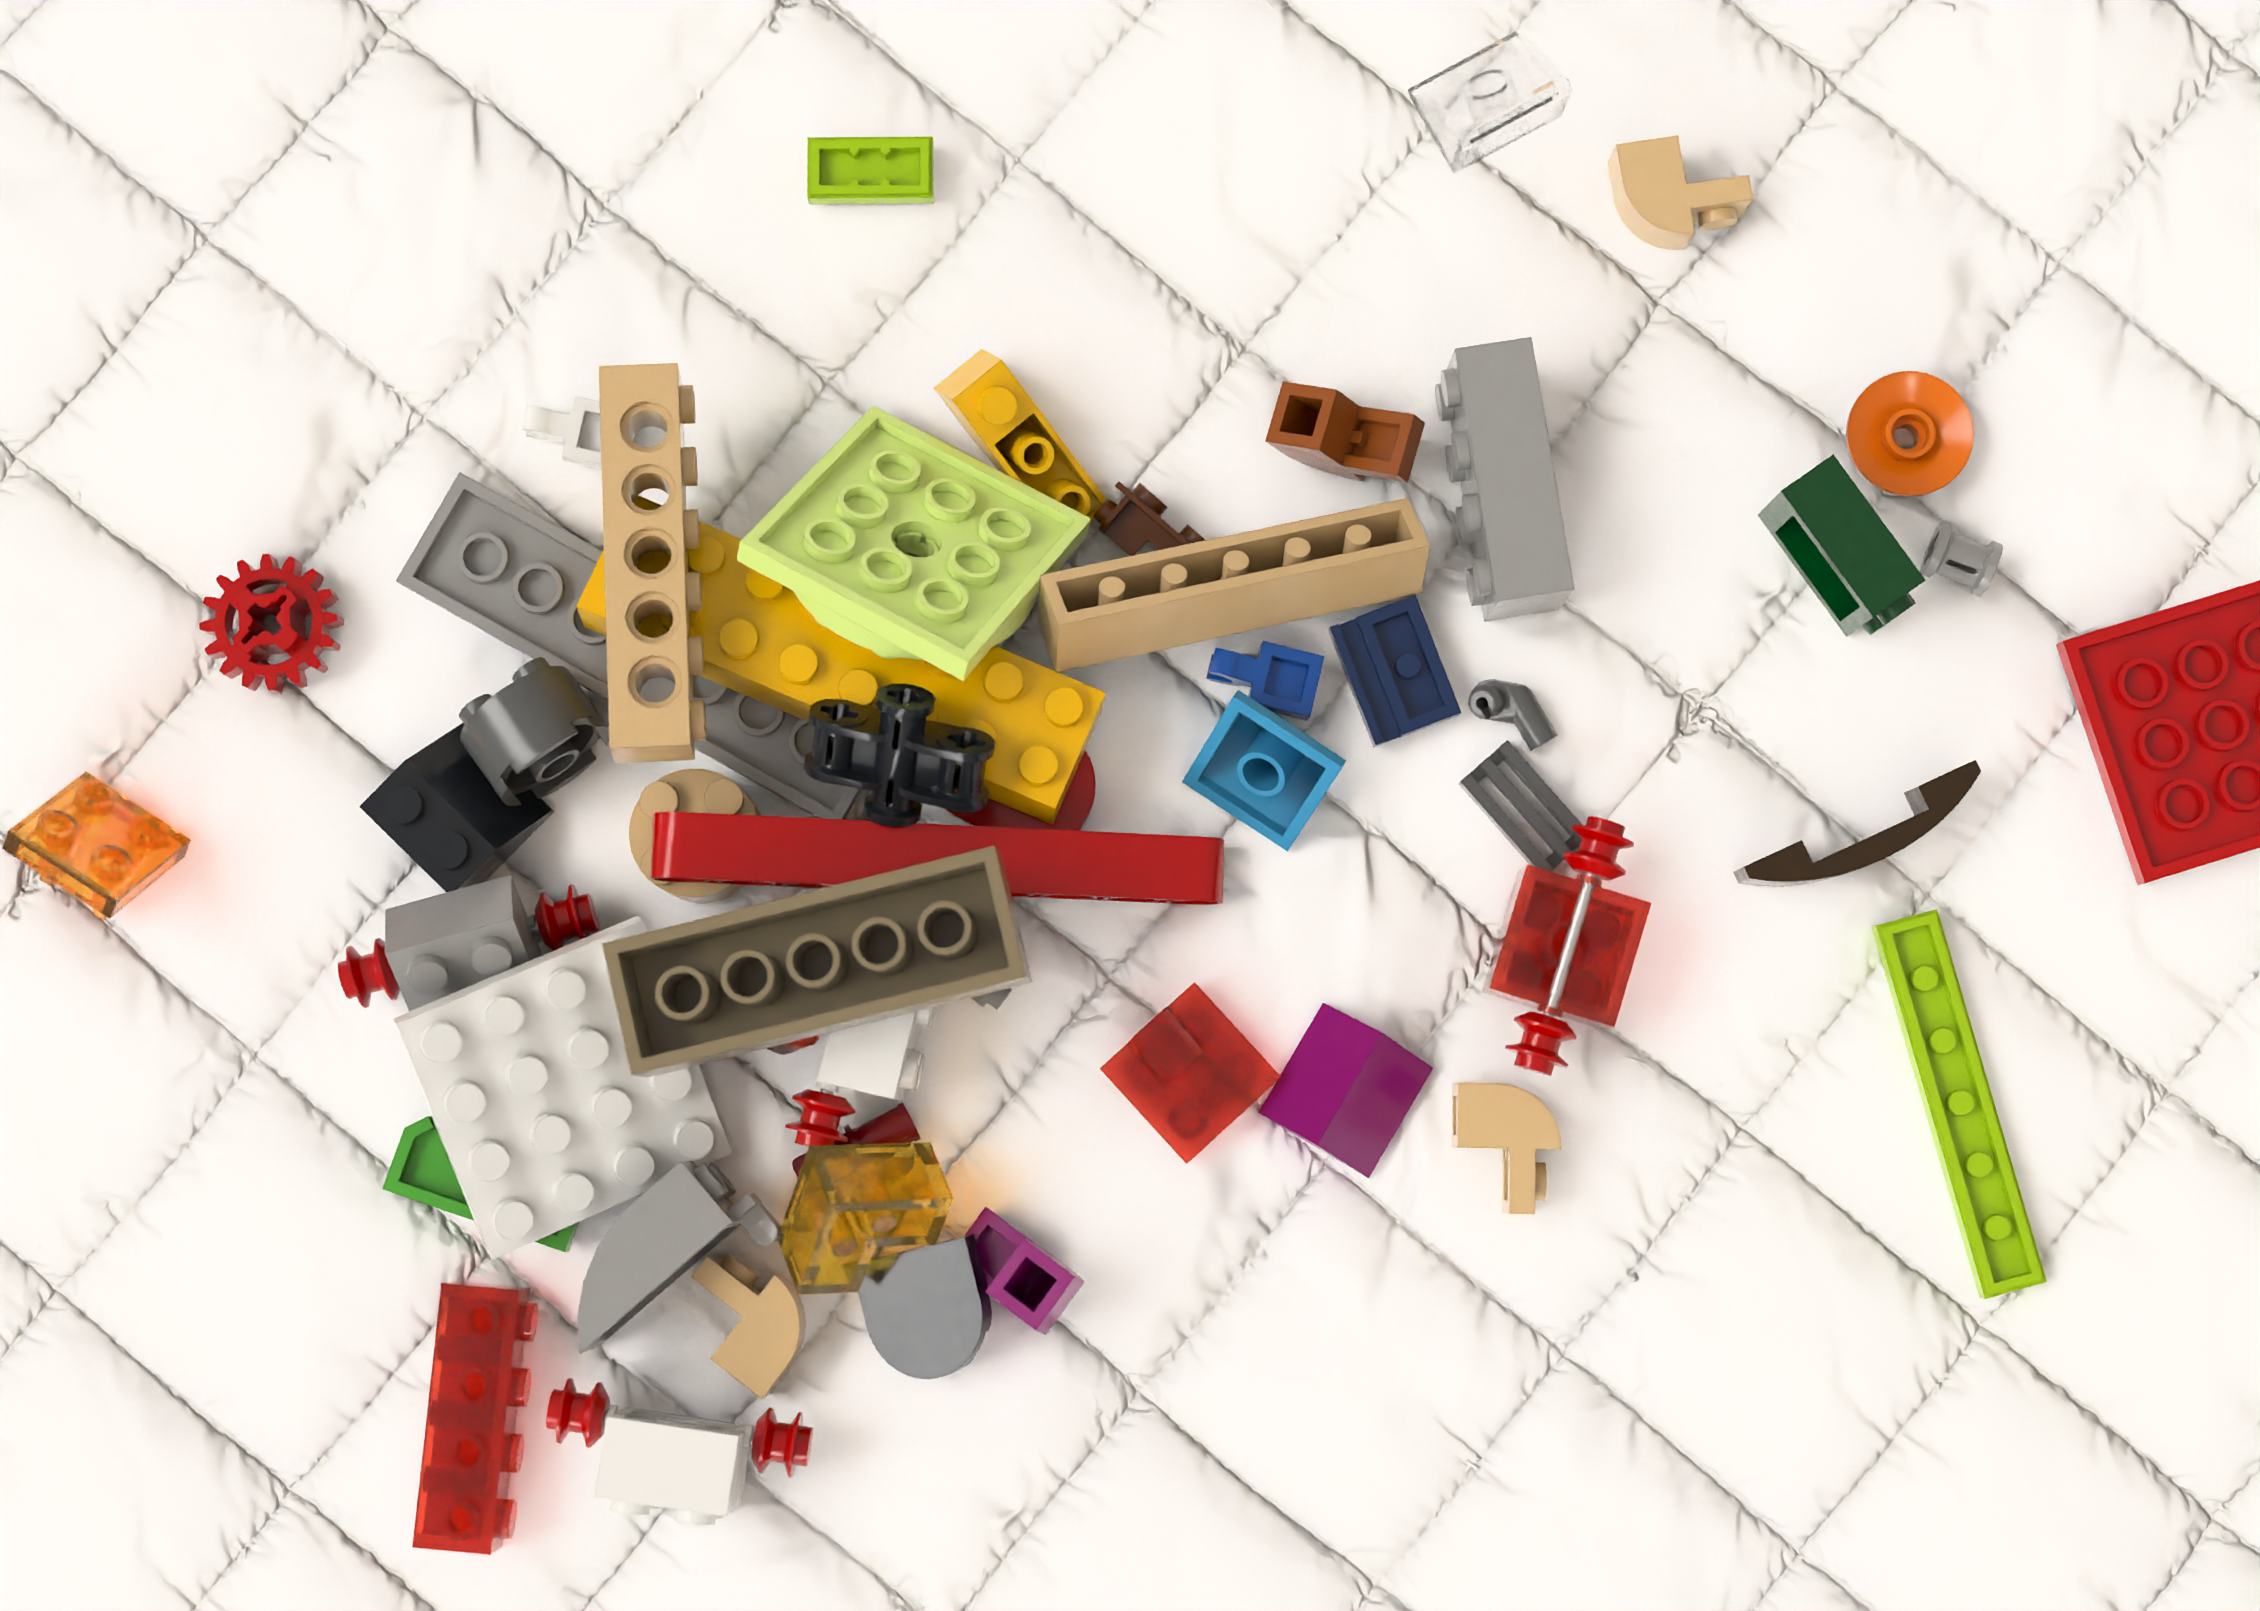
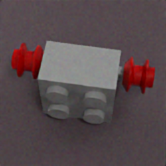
M507 875L385 909V941L381 938H376L374 940L373 952L363 956L352 945L347 946L346 960L338 962V975L347 999L357 997L363 1008L370 1006L371 995L374 992L383 990L391 1000H397L401 991L408 1010L412 1011L542 956L538 942H541V938L544 944L554 951L564 947L565 939L577 936L581 940L590 936V932L599 930L598 917L590 894L579 895L573 884L568 886L565 900L554 902L546 892L540 893L535 906V915L527 916L512 875Z

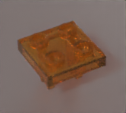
M85 771L9 829L2 849L39 872V879L47 885L52 886L56 883L93 907L92 914L104 921L107 917L111 919L182 860L186 855L191 839Z

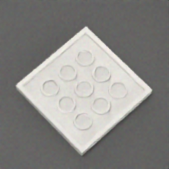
M639 916L630 918L392 1019L483 1244L492 1260L646 1192L681 1161H693L699 1167L702 1163L710 1164L732 1154L699 1065L648 1078L631 1075L602 943L648 932L644 920Z

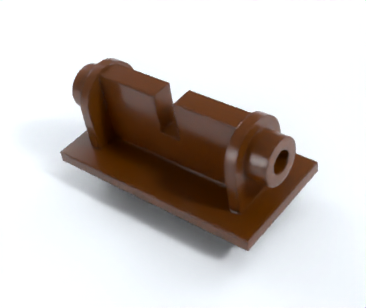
M1118 481L1115 487L1125 495L1118 505L1110 498L1107 499L1093 516L1101 524L1098 531L1108 536L1129 556L1137 555L1148 541L1157 548L1155 550L1157 551L1206 540L1188 524L1178 533L1160 516L1168 507L1141 483L1131 492Z

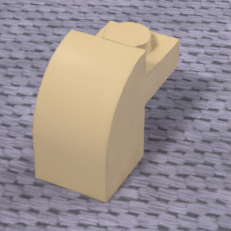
M1678 135L1616 144L1607 162L1613 200L1619 217L1637 238L1658 248L1684 250L1695 233L1693 223H1699L1701 230H1716L1737 223V217H1741L1753 200L1749 175L1687 184Z
M1466 1082L1452 1084L1451 1148L1502 1149V1213L1535 1215V1201H1545L1547 1192L1545 1162H1536V1149L1562 1150L1560 1132L1554 1117L1537 1097L1514 1085Z
M728 1253L724 1260L715 1254L706 1256L691 1278L742 1316L710 1360L759 1398L763 1399L769 1395L792 1365L803 1344L806 1321L801 1298L793 1284L782 1273L774 1275L766 1287L760 1290L754 1285L759 1278V1274L735 1255Z

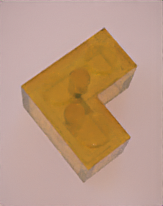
M930 1142L818 1145L808 1147L781 1225L782 1233L778 1240L798 1295L859 1292L875 1247L937 1243L954 1198Z

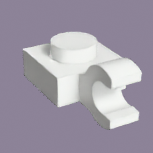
M575 396L571 414L527 404L522 424V430L526 431V437L548 442H564L561 457L565 462L601 469L599 400Z

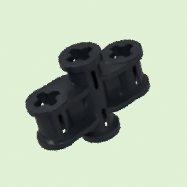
M904 683L882 686L877 690L875 705L877 708L842 699H824L811 705L809 721L814 726L812 751L805 756L804 771L811 778L824 783L872 790V793L865 798L863 808L866 818L872 822L889 827H907L916 824L921 818V803L961 813L975 812L987 805L989 790L983 785L986 760L994 756L995 740L991 735L975 728L926 720V717L934 712L935 697L927 689Z

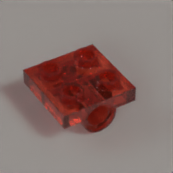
M1195 982L1146 1024L1100 1068L1102 1073L1185 1164H1188L1281 1078L1278 1072Z

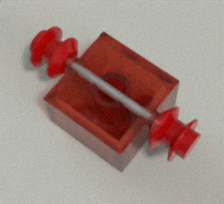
M1588 816L1585 826H1571V830L1581 838V842L1577 851L1564 852L1563 858L1572 870L1580 873L1577 874L1576 879L1528 864L1517 872L1481 991L1534 1008L1536 1011L1543 1013L1527 1012L1513 1019L1524 1030L1520 1043L1506 1045L1505 1049L1517 1054L1514 1065L1546 1076H1552L1554 1066L1568 1068L1569 1064L1558 1055L1561 1042L1576 1040L1577 1036L1568 1023L1555 1017H1563L1602 1030L1615 1027L1651 907L1650 902L1601 887L1602 880L1610 881L1626 874V870L1616 862L1619 850L1633 848L1635 843L1623 837L1626 827L1621 824L1599 817Z

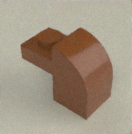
M1283 381L1265 442L1297 462L1330 474L1358 481H1364L1365 476L1408 483L1425 422L1415 414L1359 406L1337 389Z

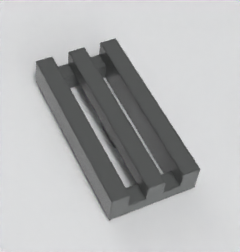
M1508 740L1458 783L1542 879L1565 860L1563 858L1564 852L1575 851L1579 847L1581 838L1571 830V826L1583 824ZM1504 761L1566 830L1571 836L1568 840L1564 842L1497 767L1501 762ZM1485 776L1489 778L1551 848L1553 853L1546 859L1480 786L1479 782Z

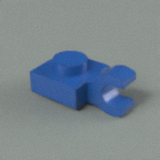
M1262 641L1257 658L1226 649L1215 648L1214 654L1212 653L1206 679L1226 685L1250 687L1248 696L1273 713L1307 721L1311 716L1325 656L1267 641Z

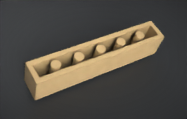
M1409 498L1042 574L1040 575L1038 625L1056 673L1421 594L1430 545Z

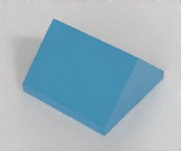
M1238 690L1197 755L1182 783L1288 852L1337 778L1346 760Z

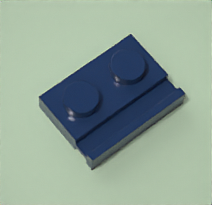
M1416 595L1357 616L1355 619L1329 627V635L1373 748L1458 717L1462 713Z

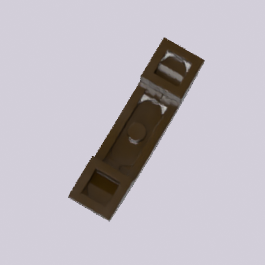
M1974 760L1904 792L1914 814L1913 817L1814 863L1801 840L1734 871L1733 874L1738 884L1768 887L1795 886L1832 879L1881 861L1906 848L1939 824L1971 789L1981 773V769L1977 761Z

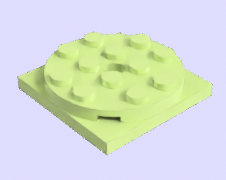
M872 406L740 541L737 561L793 590L799 601L820 625L829 628L843 638L868 648L883 658L894 659L902 657L925 660L964 681L992 647L1006 640L1022 626L1033 608L1036 595L1039 593L1040 575L1057 572L1087 537L1091 518L889 413ZM915 554V555H918V556H920V557H913V556H910V555Z

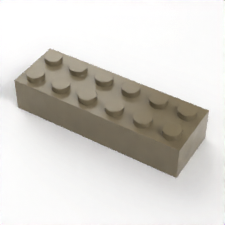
M995 846L602 943L631 1075L646 1078L1033 982L1003 856Z

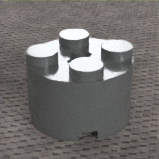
M543 657L533 659L522 665L514 673L511 684L493 696L483 694L474 698L458 714L464 724L460 735L462 744L503 803L508 806L522 805L516 794L530 789L538 799L560 789L584 772L597 759L591 748L599 738L602 739L606 746L609 743V726L570 671L564 666H550Z

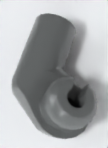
M1488 679L1479 682L1468 697L1470 711L1476 717L1515 724L1530 751L1558 736L1532 690L1523 684Z

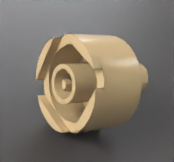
M692 768L675 771L646 786L634 807L629 825L631 852L644 876L665 892L688 902H716L726 899L740 890L744 885L651 880L653 813L698 812L761 815L752 799L729 778L705 769Z

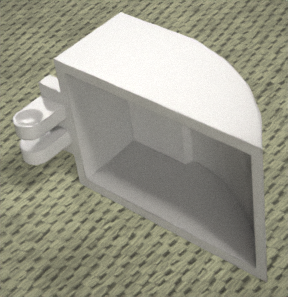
M693 1161L679 1162L619 1214L598 1244L582 1284L577 1315L579 1354L602 1345L739 1225H742L756 1243L770 1245L777 1242L781 1236L782 1229L780 1224L755 1193L747 1194L738 1203L734 1204L729 1198L737 1190L714 1163L711 1162L709 1165L702 1163L698 1167Z

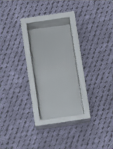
M1532 337L1455 348L1447 369L1441 370V383L1435 384V397L1440 421L1450 420L1452 445H1446L1445 455L1450 482H1461L1462 506L1456 507V523L1460 543L1462 545L1471 543L1472 568L1466 569L1467 590L1471 606L1481 605L1484 622L1559 610L1575 588Z

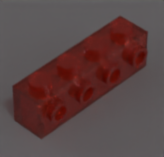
M465 1281L441 1283L412 1548L492 1555L503 1548V1539H512L517 1519V1500L508 1499L510 1474L519 1473L524 1454V1435L515 1433L518 1407L525 1408L527 1406L531 1389V1369L522 1368L525 1342L534 1341L538 1324V1304L529 1302L530 1287Z

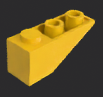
M981 349L933 388L970 438L997 470L1091 518V522L1094 520L1093 516L1106 501L1105 497L1002 359Z

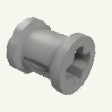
M1942 521L1935 529L1926 548L1920 573L1928 578L1936 573L1970 586L1971 594L1981 597L1988 589L1995 575L2002 555L2003 545L1996 541H1991L1986 545L1952 532L1951 524Z

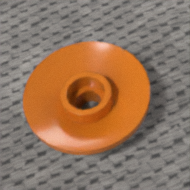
M1918 371L1891 373L1871 383L1854 402L1846 425L1848 451L1858 471L1877 488L1898 496L1914 497L1927 495L1948 485L1960 474L1967 464L1974 441L1972 418L1962 397L1953 387L1940 378ZM1897 429H1907L1913 434L1915 439L1913 448L1904 449L1896 443L1894 434Z

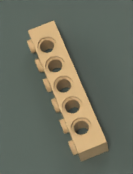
M678 363L599 366L609 749L616 764L695 760V740L706 739L707 726L705 700H693L692 676L704 675L702 636H691L690 612H702L700 572L689 573L688 549L700 548L698 509H687L686 486H698L696 447H685L684 424L696 423L694 385H682ZM646 427H658L666 432L665 438L653 447H641L633 442L637 432ZM647 489H660L669 495L667 501L655 510H643L634 504L638 495ZM650 551H661L671 557L668 566L655 574L641 572L636 568L638 560ZM652 614H664L673 620V624L666 634L657 638H649L638 632L639 625L644 618ZM655 677H665L675 683L673 693L661 702H649L640 696L642 686L648 680Z

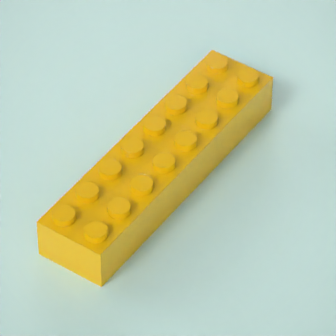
M639 495L634 503L643 510H655L662 506ZM699 521L700 548L688 549L689 573L700 572L702 586V612H690L691 636H702L704 675L699 676L810 722L809 711L811 705L820 700L842 699L877 708L875 705L877 690L882 686L904 683L925 688L935 697L934 712L927 716L926 720L975 728L986 732L995 740L994 756L986 760L983 785L989 790L988 798L1053 825L1102 713L1106 692L1061 673H1056L1054 670L997 646L989 650L964 681L925 660L902 657L887 659L880 657L872 650L857 645L829 628L820 625L799 601L793 590L737 561L741 538ZM603 549L576 607L585 628L606 636ZM650 551L638 560L636 568L644 573L655 574L668 566L671 557L661 551ZM664 614L649 615L640 623L638 632L649 638L660 637L670 630L673 620Z

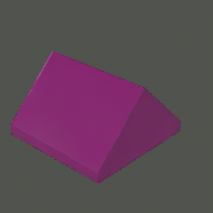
M1322 1003L1258 1113L1366 1178H1369L1433 1067L1384 1033Z

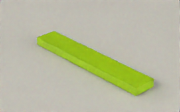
M1938 909L1873 926L1871 928L1979 1298L1987 1299L2045 1283L2047 1280Z

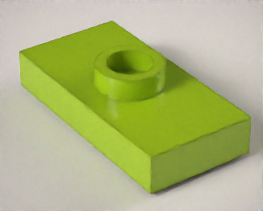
M933 136L807 137V200L809 205L934 204Z

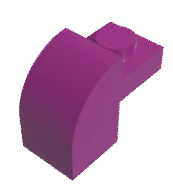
M985 1207L964 1235L974 1234L987 1284L985 1292L1034 1330L1047 1335L1085 1283V1280L994 1211Z

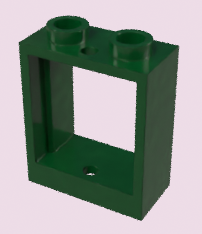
M1834 454L1781 490L1757 515L1846 637L1862 625L1868 634L1872 635L1916 604L1909 592L1926 581Z

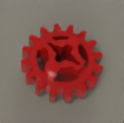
M262 554L260 569L257 570L243 559L238 561L237 570L240 575L239 578L235 581L223 575H219L216 578L217 583L224 590L221 598L204 597L203 604L215 611L214 619L199 623V629L207 634L216 636L217 639L205 648L206 654L214 659L227 657L219 671L230 679L239 676L243 672L242 686L252 691L258 689L263 679H265L267 689L274 694H282L284 679L289 678L300 688L308 686L304 671L312 667L317 671L325 673L328 667L320 657L323 650L339 651L341 647L337 641L329 637L330 629L344 625V618L327 610V608L333 606L339 600L337 593L331 589L317 591L325 577L314 569L307 571L301 576L302 563L290 556L284 562L281 569L277 559L270 554ZM269 584L287 585L286 587L280 585L274 593L256 594L253 592L255 589ZM237 610L239 631L233 635V620ZM311 611L312 626L310 635L306 638L305 617ZM270 613L276 616L277 622L282 626L275 635L268 632L267 625L263 623L265 617ZM287 653L292 657L278 664H257L259 661L265 662L271 654Z

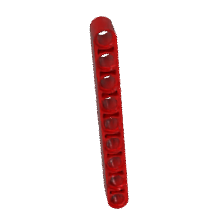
M698 812L653 813L650 879L684 883L826 888L995 846L1002 853L1012 897L1217 905L1223 904L1225 839L1201 836L916 823L907 827H889L866 820Z

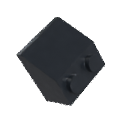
M463 723L406 759L359 806L445 892L485 882L555 812L542 798L538 799L531 789L516 794L522 805L508 806L504 804L462 744L460 735L464 727Z

